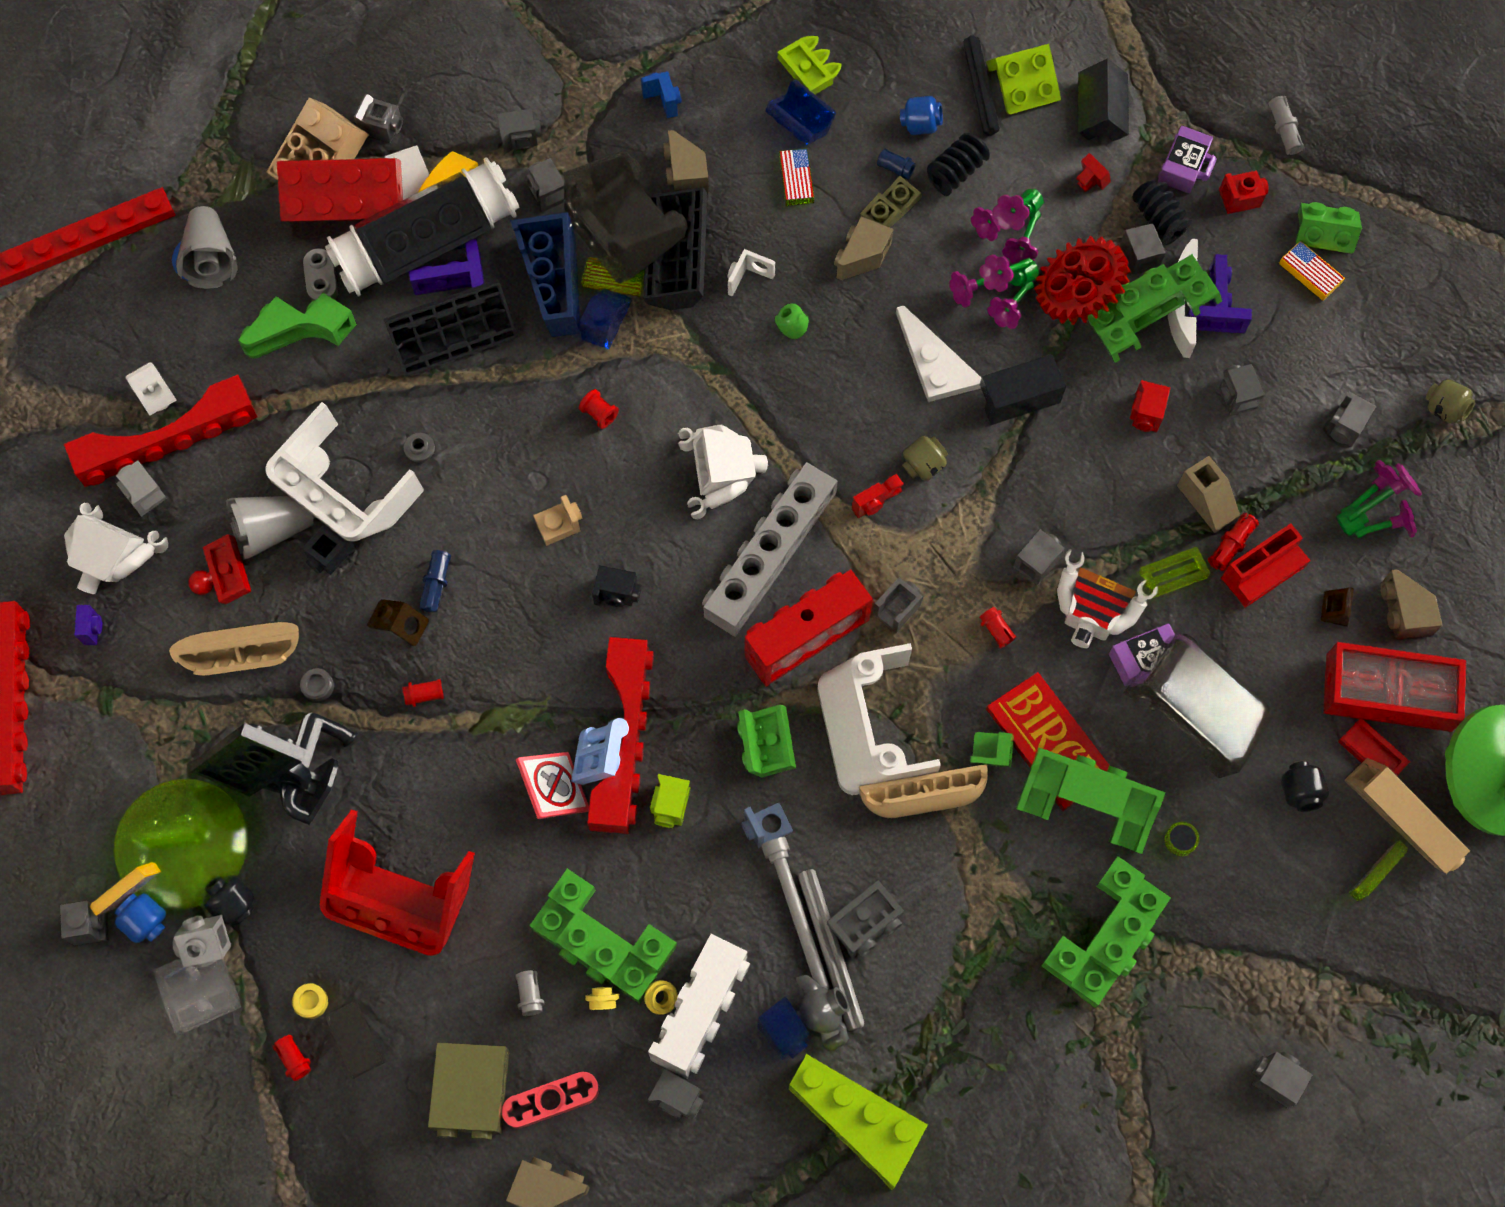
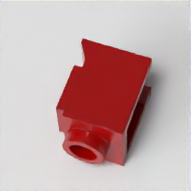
M1141 380L1135 393L1136 397L1129 418L1133 420L1132 426L1144 432H1157L1164 418L1171 387Z

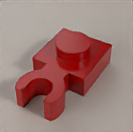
M897 474L891 476L882 484L878 482L853 497L852 511L857 518L865 514L871 516L877 513L883 507L884 500L902 492L901 486L904 483Z

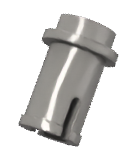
M529 970L516 974L521 1002L518 1004V1009L522 1010L523 1016L541 1013L542 1006L545 1003L543 999H540L537 971Z

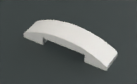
M1198 239L1190 240L1183 250L1179 261L1191 254L1197 260ZM1185 305L1169 313L1168 321L1173 339L1184 358H1190L1196 345L1197 317H1186Z

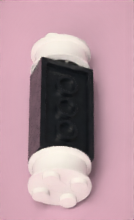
M485 157L484 164L468 172L462 169V173L458 172L355 224L354 226L358 234L353 225H350V231L334 239L328 236L329 244L325 246L326 251L335 267L341 265L343 269L340 272L341 279L349 294L355 291L359 297L361 296L360 290L376 282L380 285L383 284L379 274L384 283H387L494 228L495 222L509 215L513 218L517 217L515 210L520 207L512 191L510 192L508 188L505 189L502 184L506 181V178L500 166L496 165L495 161L490 162Z

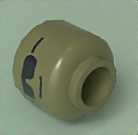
M1446 379L1439 385L1433 384L1426 395V400L1429 401V413L1451 424L1459 420L1464 421L1470 415L1475 405V400L1472 399V390L1451 379Z
M922 435L904 449L903 457L906 462L902 466L912 479L918 476L922 480L928 481L946 467L947 460L945 457L949 454L935 436L929 438Z

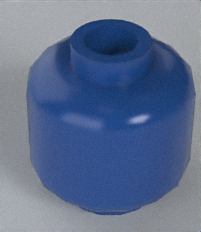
M933 96L909 98L905 109H900L901 125L906 126L911 135L935 133L938 126L943 124L941 102H936Z
M133 893L114 912L117 915L115 926L134 943H141L146 938L152 942L166 928L162 924L166 917V911L145 893L138 896Z

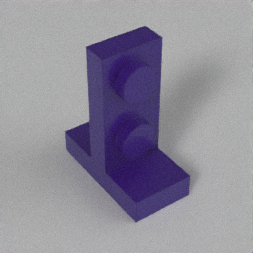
M472 239L465 243L468 261H452L446 265L434 267L422 266L409 271L414 294L421 295L471 286L473 288L485 284L477 239Z
M1215 254L1209 267V277L1219 290L1222 302L1216 304L1214 299L1209 301V306L1202 305L1199 307L1201 314L1195 316L1190 309L1187 317H1197L1196 330L1245 334L1252 320V309L1231 307L1232 293H1228V285L1231 282L1232 268L1227 267V255Z

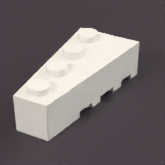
M713 934L709 936L691 970L690 977L692 978L690 982L684 984L677 997L674 1014L670 1013V1015H667L661 1027L662 1030L659 1035L661 1040L659 1044L653 1042L648 1051L652 1062L688 1079L691 1072L697 1074L705 1057L700 1052L706 1040L711 1043L714 1040L720 1027L716 1020L721 1010L728 1011L734 999L735 993L731 992V989L736 979L742 982L748 971L750 963L746 961L747 951Z

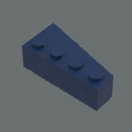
M568 212L510 220L543 320L551 337L581 334L576 233Z

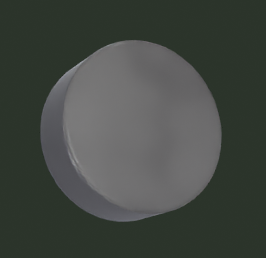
M315 668L307 671L302 676L300 689L308 700L321 702L332 694L334 682L328 672Z

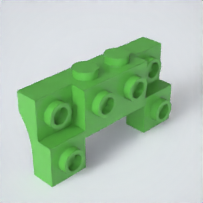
M1193 254L1169 268L1162 264L1157 268L1147 270L1135 281L1122 285L1125 293L1115 295L1118 303L1109 302L1107 304L1108 312L1100 309L1098 311V318H1094L1091 314L1088 315V321L1116 363L1120 360L1118 353L1132 345L1136 350L1141 348L1140 342L1135 335L1136 332L1185 305V301L1193 314L1197 316L1201 314L1200 306L1214 299L1216 304L1222 302V298L1207 272L1203 271Z
M1038 747L1016 809L1048 820L1056 796L1117 817L1108 842L1142 854L1166 792L1126 779L1128 772L1112 766H1109L1107 771L1095 768L1096 761L1077 755L1076 760Z
M1118 856L1096 886L1118 901V903L1084 951L1062 936L1042 964L1043 968L1064 982L1081 999L1094 1008L1100 1004L1120 974L1126 977L1137 962L1132 956L1138 948L1145 950L1155 935L1150 930L1171 899V897L1144 879L1146 875Z
M566 869L549 893V899L530 924L531 930L559 948L561 951L558 955L568 963L575 966L578 961L588 968L586 974L601 985L604 981H607L640 1004L647 988L655 981L676 949L677 942L649 924L635 945H631L582 911L595 893V887L569 869Z

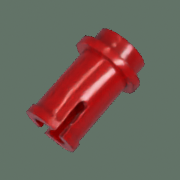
M992 607L979 618L982 620L981 626H986L1001 649L1005 647V644L1008 645L1013 642L1017 636L1002 618L1003 612L1001 610L998 611L996 607Z
M440 679L415 685L409 682V686L402 687L406 706L412 705L416 707V703L444 699Z
M286 1035L274 1043L275 1045L272 1048L285 1066V1075L297 1081L310 1073L311 1068L309 1065L311 1061L309 1058H304L292 1035Z

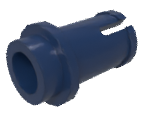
M886 148L882 150L877 160V166L883 167L898 174V177L901 176L906 179L912 176L916 167V163L912 162V158L907 157L905 159Z

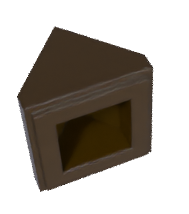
M1348 587L1324 591L1321 620L1348 627L1354 589Z

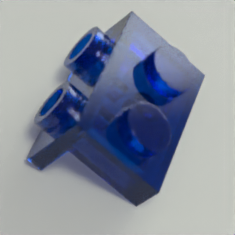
M796 79L791 81L787 93L770 101L765 110L777 123L783 125L806 145L827 135L836 115L834 109Z

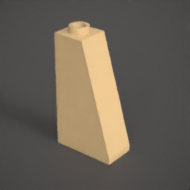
M1367 758L1344 780L1436 869L1447 874L1449 871L1456 870L1464 863L1465 856L1470 850L1387 766Z

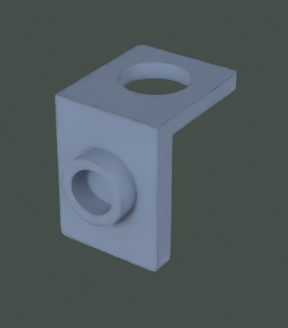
M776 803L755 814L751 807L744 809L745 821L741 823L748 840L754 839L758 848L767 841L784 837L793 832L780 803ZM775 815L780 819L781 827L777 832L769 833L764 830L762 821L766 816Z

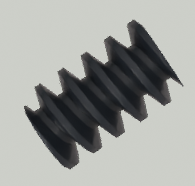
M971 133L962 134L959 140L953 142L951 147H948L943 154H940L935 161L928 165L927 175L930 182L939 193L949 196L952 193V189H957L960 186V182L966 181L968 175H972L975 172V168H980L983 165V160H989V149L976 135Z
M1151 180L1139 186L1133 193L1132 199L1135 203H1138V209L1144 212L1145 220L1155 226L1162 245H1167L1181 237L1191 225L1192 220L1191 218L1182 219L1186 214L1185 209L1176 210L1180 205L1179 200L1170 201L1174 196L1173 191L1164 192L1168 187L1167 182L1156 183V180Z

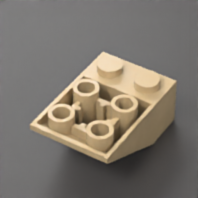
M309 97L266 172L278 180L277 161L355 159L369 134L328 105Z

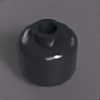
M1307 761L1291 764L1289 766L1290 770L1285 772L1281 778L1287 804L1297 808L1299 812H1309L1321 808L1323 801L1329 795L1321 768L1309 765Z
M228 875L223 878L216 876L205 886L206 894L203 898V905L213 917L222 915L224 924H239L252 912L254 908L252 905L254 895L236 875Z

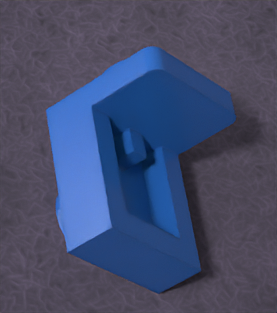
M668 71L652 73L642 77L641 90L643 98L646 99L660 95L666 117L678 116L677 104L681 103L680 91L678 86L673 87Z

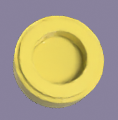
M311 983L304 984L295 991L292 998V1006L301 1017L315 1019L325 1012L328 1006V996L320 986Z

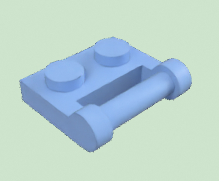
M617 718L611 720L606 726L597 729L590 727L581 731L571 782L584 785L615 776L620 765L619 750L621 738L626 736L629 731L628 723L624 719Z

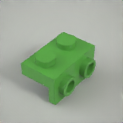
M1318 202L1300 204L1298 211L1300 227L1296 237V244L1301 241L1307 247L1354 253L1362 230L1359 212L1349 207H1340L1339 209L1326 207Z
M780 704L756 712H750L745 709L738 711L740 721L737 723V729L740 737L743 739L745 751L742 753V760L748 772L762 778L795 769L796 764L786 707Z

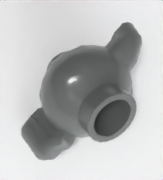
M808 975L797 977L796 981L805 993L800 1004V1010L797 1011L800 1025L806 1030L810 1029L819 1032L822 1044L829 1051L847 1044L849 1036L845 1024L842 1023V1015L849 1011V1004L844 993L837 987L831 990L821 987L816 980Z

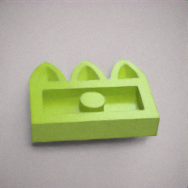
M818 36L800 38L778 51L777 57L810 98L831 86L833 79L841 69V63L832 62L824 64L829 57L830 50L819 49L812 51L818 43Z

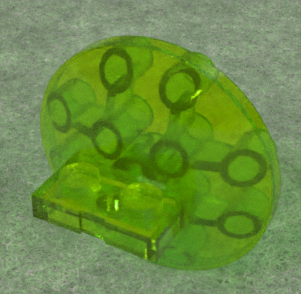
M176 779L161 783L140 795L124 813L114 840L116 868L122 879L136 867L155 862L161 872L134 893L136 896L143 893L148 894L159 906L165 909H187L202 905L206 894L204 889L209 881L216 876H221L222 878L228 875L237 876L240 872L248 848L246 821L235 801L226 792L211 783L196 779Z

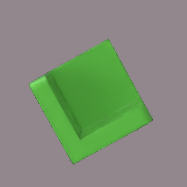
M976 732L974 735L973 756L970 757V763L1011 768L1014 735L999 732V734Z

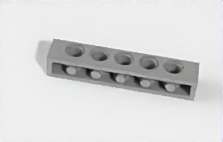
M807 462L801 470L796 469L788 481V489L784 494L780 492L775 497L771 505V509H773L767 518L761 517L754 529L756 534L750 542L745 540L737 552L739 558L733 566L730 564L726 566L719 580L721 583L716 590L710 589L702 602V605H704V618L736 637L835 496L838 482L836 479ZM798 496H805L809 499V501L806 503H799L795 500V498ZM786 519L790 520L793 524L789 527H782L778 522ZM771 543L776 546V549L765 551L761 546ZM754 567L759 570V573L750 576L745 574L744 570ZM736 591L742 597L738 600H730L726 595Z

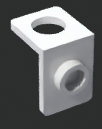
M744 249L738 262H733L728 271V295L733 296L746 269L773 279L775 276V261ZM754 262L764 264L767 269L760 268Z

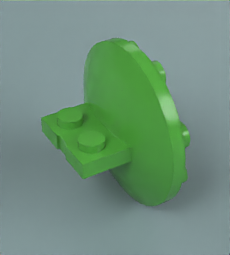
M1492 705L1475 710L1458 725L1449 746L1445 750L1446 779L1450 795L1453 799V805L1471 825L1488 834L1505 836V705Z

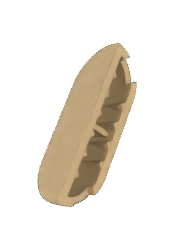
M275 622L204 632L179 640L171 646L169 652L175 663L178 662L186 669L193 671V674L201 676L275 666L286 661V658L296 649L299 640V629L293 623Z
M987 764L863 785L859 786V793L865 806L874 814L884 818H899L957 808L974 802L982 794L987 784L988 768Z

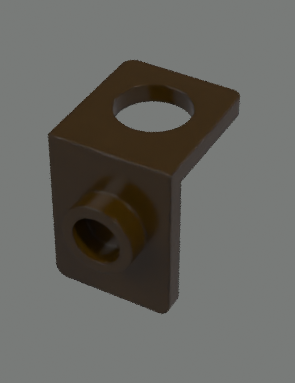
M381 599L367 626L371 629L391 631L410 645L416 646L429 623V619L405 602ZM412 616L417 621V628L413 634L409 635L405 632L404 623L407 618Z

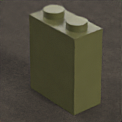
M437 1043L428 1128L437 1131V1137L457 1138L458 1132L472 1133L471 1139L492 1140V1134L502 1133V1106L505 1101L509 1050L506 1046Z

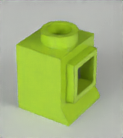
M658 774L660 787L655 786L650 806L651 813L654 814L655 818L654 823L666 828H673L674 824L682 826L691 789L689 787L690 781Z

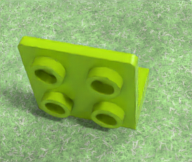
M1049 44L986 61L988 72L997 70L1007 114L1021 112L1061 100Z

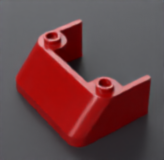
M351 810L328 839L319 904L321 912L331 921L430 956L439 954L448 941L468 892L475 853L468 851L454 873L444 872L440 874L435 881L434 887L375 866L376 852L374 848L366 841L354 837L358 811Z

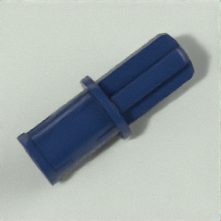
M441 550L432 551L427 575H424L422 579L425 584L419 607L428 613L438 610L443 587H446L448 583L445 578L451 555Z

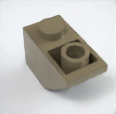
M674 130L668 131L669 142L663 143L665 160L671 161V167L666 168L667 185H673L674 192L703 187L709 193L705 152Z
M861 216L857 226L852 225L846 237L848 244L845 250L840 248L834 261V265L837 266L836 278L844 280L880 268L892 244L894 229Z
M1210 456L1184 471L1177 487L1214 533L1240 517L1229 480Z
M1391 570L1381 583V595L1387 601L1389 609L1387 614L1388 626L1391 630L1393 629L1395 639L1433 636L1443 626L1436 596L1401 571Z
M533 1157L531 1163L522 1160L506 1201L519 1207H561L587 1195L590 1187L583 1184L584 1176L566 1169L562 1176L550 1171L552 1164Z

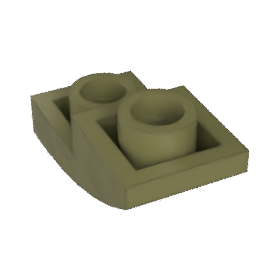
M899 176L883 194L878 193L860 213V216L891 227L922 198V194L904 178Z

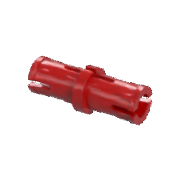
M1242 513L1233 528L1225 532L1221 537L1222 542L1208 558L1209 564L1216 570L1224 571L1233 557L1245 548L1246 544L1244 543L1258 527V520L1251 514Z

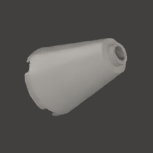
M200 206L192 209L188 214L176 260V268L181 279L183 276L188 280V284L204 289L218 288L223 286V281L228 278L232 280L237 273L238 266L236 256L217 212L210 207Z
M290 496L238 497L226 500L227 512H233L234 515L232 522H230L232 532L244 560L313 526V519L316 518Z

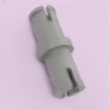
M1286 96L1273 98L1268 104L1276 121L1274 126L1276 133L1281 135L1286 154H1297L1305 147L1297 130V118L1292 116Z

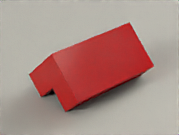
M1290 523L1232 562L1221 579L1245 608L1308 565L1311 560L1298 546L1303 537Z

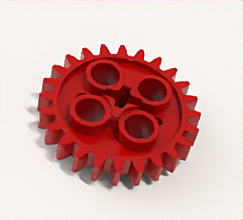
M1089 236L1086 243H1083L1081 238H1078L1076 246L1072 247L1068 242L1064 252L1057 249L1056 258L1048 257L1047 260L1050 265L1040 268L1044 275L1036 278L1039 285L1034 287L1038 294L1036 299L1045 314H1049L1052 320L1058 318L1062 324L1069 319L1071 324L1074 325L1079 317L1086 323L1088 315L1092 314L1097 319L1100 309L1106 312L1109 311L1107 306L1109 302L1118 303L1115 295L1125 293L1122 285L1129 283L1126 275L1131 271L1127 266L1129 262L1119 245L1115 246L1112 240L1106 242L1103 237H1100L1095 242L1093 237Z

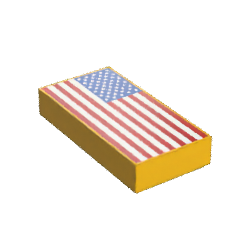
M1301 241L1284 255L1279 262L1284 269L1322 301L1338 288L1345 279Z
M155 862L136 867L92 902L89 907L96 916L115 909L130 895L158 875L161 870Z

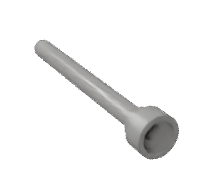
M780 837L767 841L761 847L765 858L775 865L812 978L821 987L829 989V984L786 860L789 858L788 851H790L786 837Z

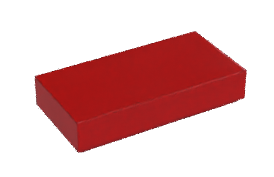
M1362 718L1338 741L1361 763L1369 758L1387 766L1396 776L1411 762Z

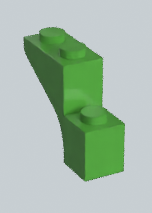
M322 293L317 300H313L308 305L305 314L280 298L275 297L270 304H266L261 309L258 318L252 325L247 326L242 331L238 341L245 355L256 359L308 337L322 338L339 346L357 324L350 309L325 293Z

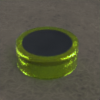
M1174 823L1165 834V845L1171 853L1177 856H1187L1197 848L1199 833L1190 823Z

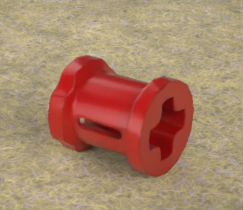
M594 389L581 400L579 410L582 413H588L597 421L599 428L605 429L616 419L619 408L608 404L600 397L601 393Z

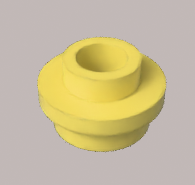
M658 980L649 985L645 992L644 1000L646 1007L651 1012L664 1015L673 1010L678 995L676 988L670 982ZM662 991L664 993V999L660 1003H657L656 995L658 992Z
M612 987L592 988V994L585 995V999L589 1001L590 1010L616 1008V1000L619 999V993H612Z

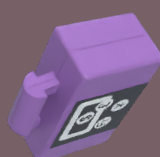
M1181 126L1175 135V141L1172 144L1166 161L1162 165L1158 182H1167L1168 186L1190 194L1196 179H1202V181L1209 179L1217 159L1214 155L1211 156L1207 153L1213 140L1212 136ZM1207 161L1209 165L1204 173L1200 169L1203 162Z
M1170 624L1157 627L1114 645L1109 652V656L1125 686L1143 680L1149 688L1172 679L1173 670L1171 668L1181 664L1186 656ZM1165 671L1164 674L1150 679V676Z

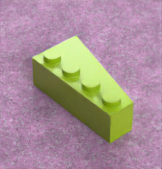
M806 1054L789 1085V1090L893 1190L928 1124Z

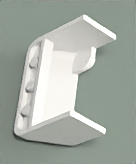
M321 402L269 459L266 464L268 478L274 485L347 541H357L391 528L421 495L424 489L415 473L409 469L384 499L372 502L362 512L322 481L320 478L327 471L330 461L326 452L319 445L335 429L338 423L327 405Z
M911 643L860 653L825 672L818 681L817 691L838 784L847 794H860L859 786L938 773L941 766L939 759L907 765L905 755L898 746L889 743L875 746L862 686L877 682L881 678L883 670L908 666L912 652Z

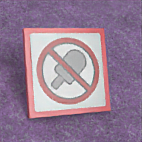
M569 752L519 757L516 759L537 819L589 811V805L582 786L571 782L574 765Z

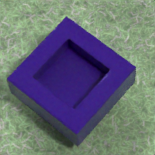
M77 605L74 635L83 645H97L98 634H101L103 627L102 618L90 605Z

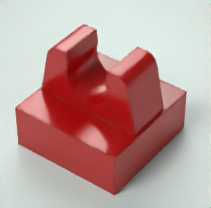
M1088 153L1081 160L1083 171L1076 178L1079 181L1077 184L1085 192L1096 184L1103 190L1111 183L1109 171L1091 153Z

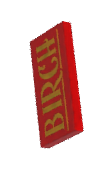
M1039 672L989 704L986 708L1003 733H1012L1014 735L1013 746L1030 768L1038 747L1076 760L1077 755L1096 761L1095 768L1107 771L1110 766ZM1056 796L1055 802L1062 811L1075 804L1073 801Z

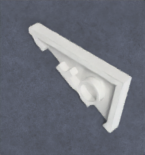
M905 306L897 307L896 315L928 402L981 388V377Z

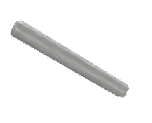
M814 869L799 873L798 879L833 988H839L844 993L849 1004V1011L842 1015L848 1031H853L864 1026L862 1013L837 936L827 925L830 915L816 871Z

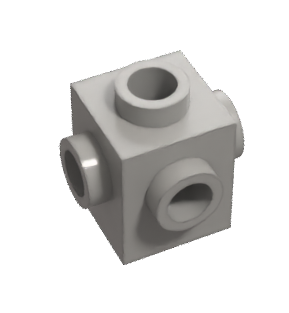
M222 915L203 919L202 916L191 917L182 923V926L173 938V950L175 955L181 958L183 968L196 965L197 968L207 967L215 963L216 960L223 959L231 947Z

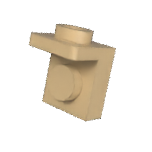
M567 495L560 497L561 504L533 515L546 546L580 532L578 520L582 519L581 512L576 502L570 504Z

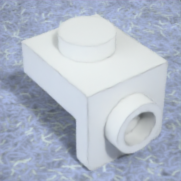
M150 362L126 376V380L149 415L166 409L169 404L176 401L153 363Z

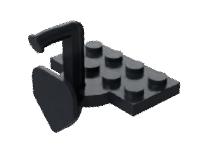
M309 713L303 717L295 741L286 737H276L269 734L259 725L244 723L194 760L190 772L249 797L262 788L280 793L282 806L287 815L297 821L310 825L331 791L338 769V761L331 758L313 772L309 770L320 731L343 742L344 747L350 745L358 733L316 713ZM303 792L301 803L298 805L296 804L298 794Z

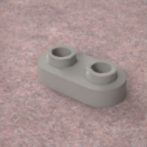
M313 249L303 259L306 290L311 301L317 300L322 293H325L335 300L338 296L335 266L325 249ZM317 260H322L320 263H314ZM319 285H325L324 288L317 289Z

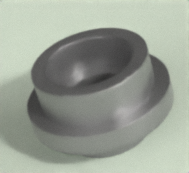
M425 433L412 434L404 443L406 456L414 462L422 463L428 461L435 451L433 439ZM420 443L424 444L423 448L418 450L414 449L415 445Z

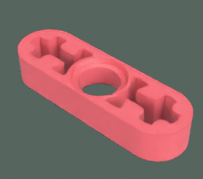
M588 1072L572 1074L511 1096L502 1106V1117L513 1128L527 1127L592 1103L599 1094V1084L596 1078ZM584 1079L586 1084L592 1083L593 1087L588 1090L589 1096L583 1098L580 1093L570 1095L573 1103L567 1105V1097L561 1088L562 1085L567 1084V1089L570 1091L579 1087L578 1081ZM549 1090L557 1091L561 1098L560 1104L553 1110H547L541 1104L542 1095ZM535 1095V1105L540 1111V1115L534 1116V1110L531 1109L522 1114L523 1120L518 1121L515 1117H509V1112L514 1110L513 1104L519 1103L521 1107L532 1105L528 1098Z

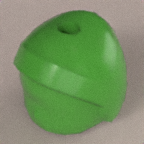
M791 303L781 308L778 315L775 316V323L786 337L799 339L807 331L809 318L798 305Z

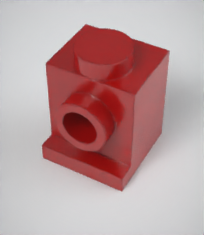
M1257 171L1233 176L1231 173L1225 174L1219 188L1227 214L1261 207L1269 190L1266 178H1260Z

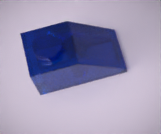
M606 288L590 299L579 322L582 340L610 349L632 302V298Z
M786 997L782 998L758 1017L757 1028L782 1060L788 1055L794 1059L808 1047L805 1042L809 1039L810 1034Z

